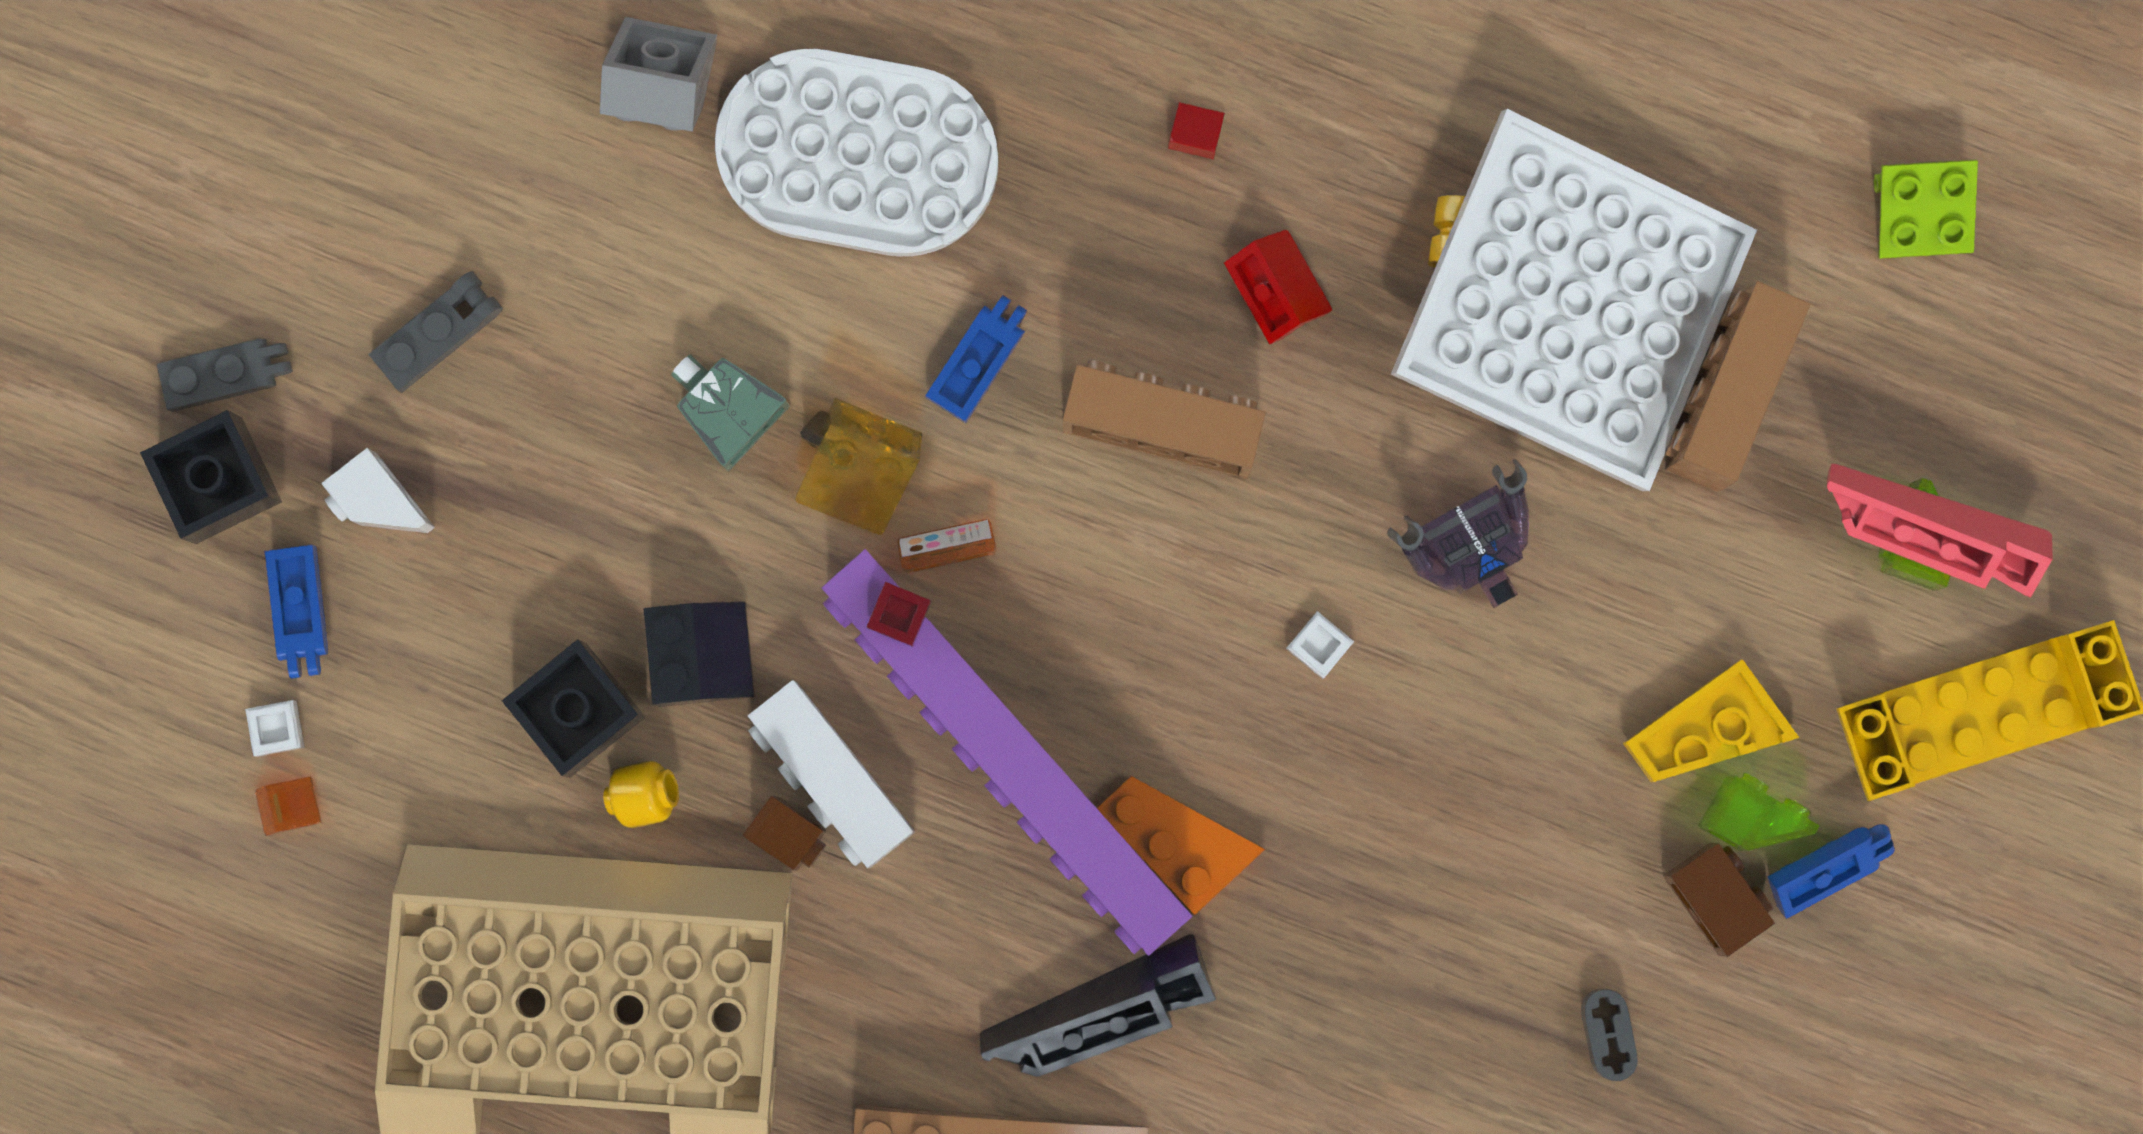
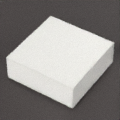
M1317 611L1286 649L1319 677L1324 679L1354 641Z
M290 700L245 709L253 756L259 757L305 748L297 701Z

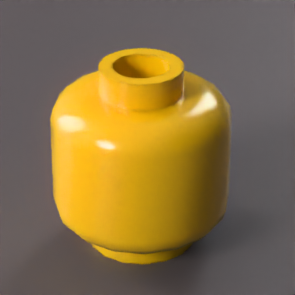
M649 760L622 766L614 770L609 780V787L604 789L603 800L605 808L610 815H615L616 819L623 826L636 828L660 823L668 819L673 807L677 806L679 802V788L671 770L665 769L656 761Z

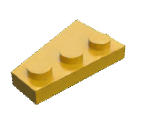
M1741 659L1623 742V745L1649 781L1656 782L1799 738V736L1744 660Z

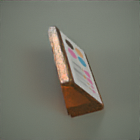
M989 519L899 538L897 542L901 567L907 574L991 556L997 552L992 525Z

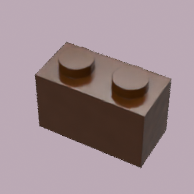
M1709 843L1667 872L1663 877L1718 956L1728 957L1775 924L1768 914L1773 910V907L1758 886L1750 888L1740 872L1745 867L1732 848L1728 845L1722 848L1719 843Z

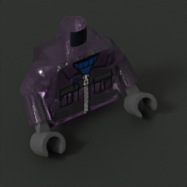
M1513 459L1515 471L1506 478H1504L1503 472L1498 465L1493 467L1492 474L1501 486V491L1495 485L1423 526H1420L1409 516H1404V520L1408 523V530L1403 536H1400L1391 527L1388 529V537L1402 547L1404 555L1418 576L1444 590L1456 589L1460 594L1480 584L1493 608L1518 595L1505 572L1506 568L1523 559L1522 551L1528 545L1529 507L1524 489L1527 473L1518 460Z

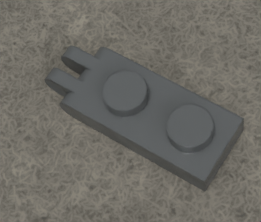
M255 339L158 363L157 368L167 410L175 412L276 386L275 377L293 372L290 361L271 364L270 360L287 355V344L279 343L267 346L266 339Z

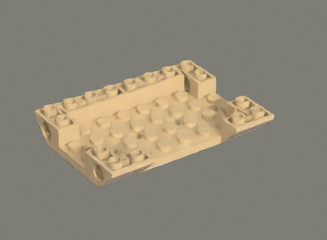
M407 844L392 898L375 1083L380 1134H480L483 1099L669 1113L670 1134H771L777 1067H774L780 981L781 971L785 970L793 873ZM430 981L442 983L447 990V1001L440 1009L429 1008L422 999L423 988ZM528 988L539 990L545 998V1008L536 1017L526 1015L519 1005L521 994ZM626 995L638 998L643 1005V1015L635 1024H627L617 1015V1004ZM722 1003H732L740 1010L741 1022L733 1031L721 1030L714 1021L715 1010Z

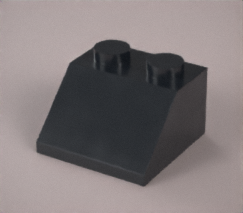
M746 602L687 603L643 608L652 705L666 707L755 697Z

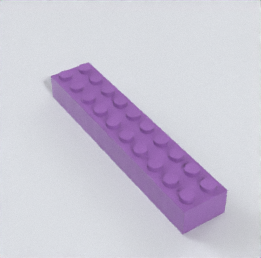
M864 549L822 587L823 591L829 596L822 604L844 628L851 623L855 625L861 632L855 641L876 664L883 658L894 669L887 677L908 700L915 694L920 698L926 707L919 713L940 736L947 730L959 742L952 750L972 772L979 766L991 778L984 786L1004 808L1012 802L1024 815L1017 823L1035 844H1038L1044 838L1056 851L1049 859L1069 881L1077 875L1089 888L1082 896L1102 918L1109 911L1121 924L1114 932L1130 951L1135 954L1142 948L1149 956L1193 916L926 617L913 647L866 628L884 583L888 582L897 587L899 586L869 552Z

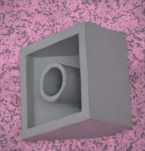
M625 17L602 64L600 114L615 116L623 121H641L661 125L669 130L693 132L705 101L717 44V34Z

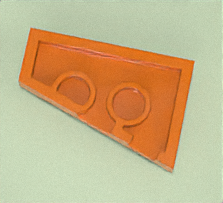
M1132 776L1097 807L1099 812L1193 915H1196L1265 850Z

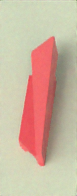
M1831 464L1828 470L1827 489L1835 497L1842 513V522L1849 536L1983 589H1986L1989 581L1994 577L2030 598L2053 560L2052 534L2045 529L1838 464Z

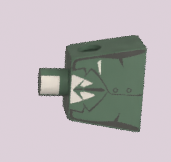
M688 355L676 366L671 374L688 391L686 396L678 403L677 408L714 457L728 472L791 407L782 395L725 358H721L708 371L692 355Z

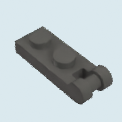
M473 271L461 276L448 291L368 354L400 393L407 390L502 312L503 307L495 297L488 298L480 288L482 282ZM466 300L474 310L468 317L463 319L455 308Z

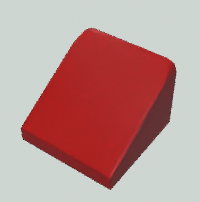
M1179 102L1168 149L1214 160L1225 113Z

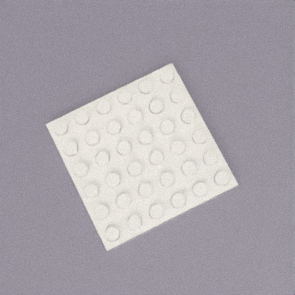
M1505 109L1499 115L1391 375L1642 492L1650 491L1757 230L1526 117Z

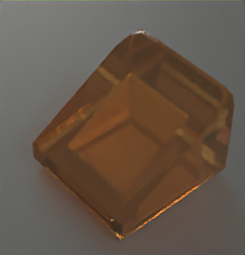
M311 776L265 785L255 791L265 836L322 823Z

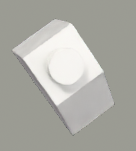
M369 448L363 450L321 483L330 494L324 499L326 504L342 522L349 518L350 521L361 526L428 533L435 528L380 456Z

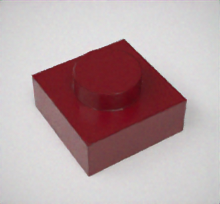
M885 582L866 628L913 647L932 601Z

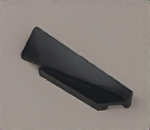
M1193 934L1184 936L1155 950L1149 956L1146 954L983 1030L980 1033V1052L982 1058L991 1061L992 1058L997 1057L1019 1064L1021 1072L1039 1077L1172 1028L1169 1011L1210 1003L1216 1000L1195 936Z

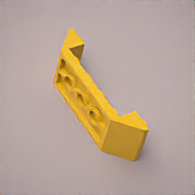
M2111 620L1875 694L1836 708L1866 799L1871 801L1915 787L1917 783L2082 730L2102 727L2143 714V702L2115 621Z

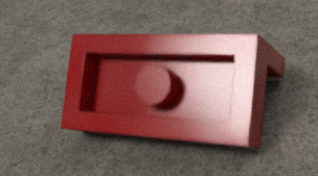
M1282 230L1254 240L1224 262L1225 267L1269 345L1281 341L1304 324L1321 318L1332 311L1330 303L1288 230Z

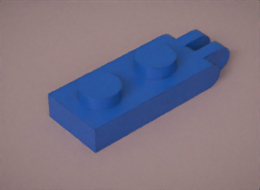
M1004 295L1001 296L993 310L986 306L981 309L925 395L926 399L965 424L1025 333L1018 326L1027 310L1019 305L1009 320L1005 319L1002 316L1011 303V299Z
M306 545L265 551L277 658L279 661L287 660L288 673L291 679L302 676L301 658L305 657L309 676L320 675V655L328 654V641L317 546Z
M1879 824L1870 829L1865 827L1857 828L1767 876L1776 906L1787 919L1875 872L1880 866L1879 862L1891 856L1895 851L1889 827Z

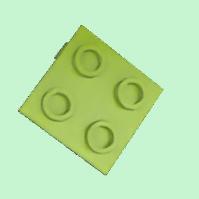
M1978 160L1881 165V174H1875L1873 182L1875 193H1881L1878 257L1881 259L1974 253Z

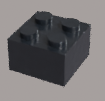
M229 410L140 452L182 540L198 544L282 503L243 418Z
M578 639L502 700L560 775L569 778L574 776L645 718V715L588 644Z

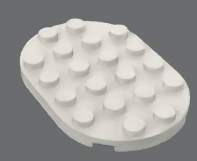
M800 49L784 52L771 57L770 61L757 67L750 74H745L737 82L723 104L716 126V160L723 182L734 201L751 219L761 226L778 234L797 239L890 256L924 255L942 249L965 235L985 212L997 182V143L992 125L973 96L956 81L943 74L921 67L821 49Z

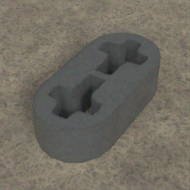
M1596 989L1591 991L1584 998L1581 1005V1016L1591 1064L1601 1077L1611 1081H1622L1634 1073L1638 1064L1637 1050L1627 1004L1619 993L1612 990ZM1605 997L1608 1004H1613L1617 1007V1012L1609 1015L1611 1031L1605 1032L1602 1018L1593 1017L1592 1009L1599 1007V998ZM1608 1038H1613L1617 1051L1626 1053V1060L1619 1063V1071L1614 1072L1611 1066L1602 1064V1057L1609 1055Z

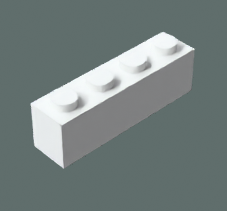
M792 680L748 715L754 724L748 730L750 735L765 753L773 748L784 762L778 767L780 773L795 791L803 786L814 801L808 805V808L824 828L833 824L844 839L838 843V846L854 866L863 862L867 868H871L915 833L914 829L796 681Z

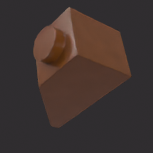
M777 796L769 798L742 835L792 870H798L802 864L810 868L826 847V844L821 841L826 831L788 802Z

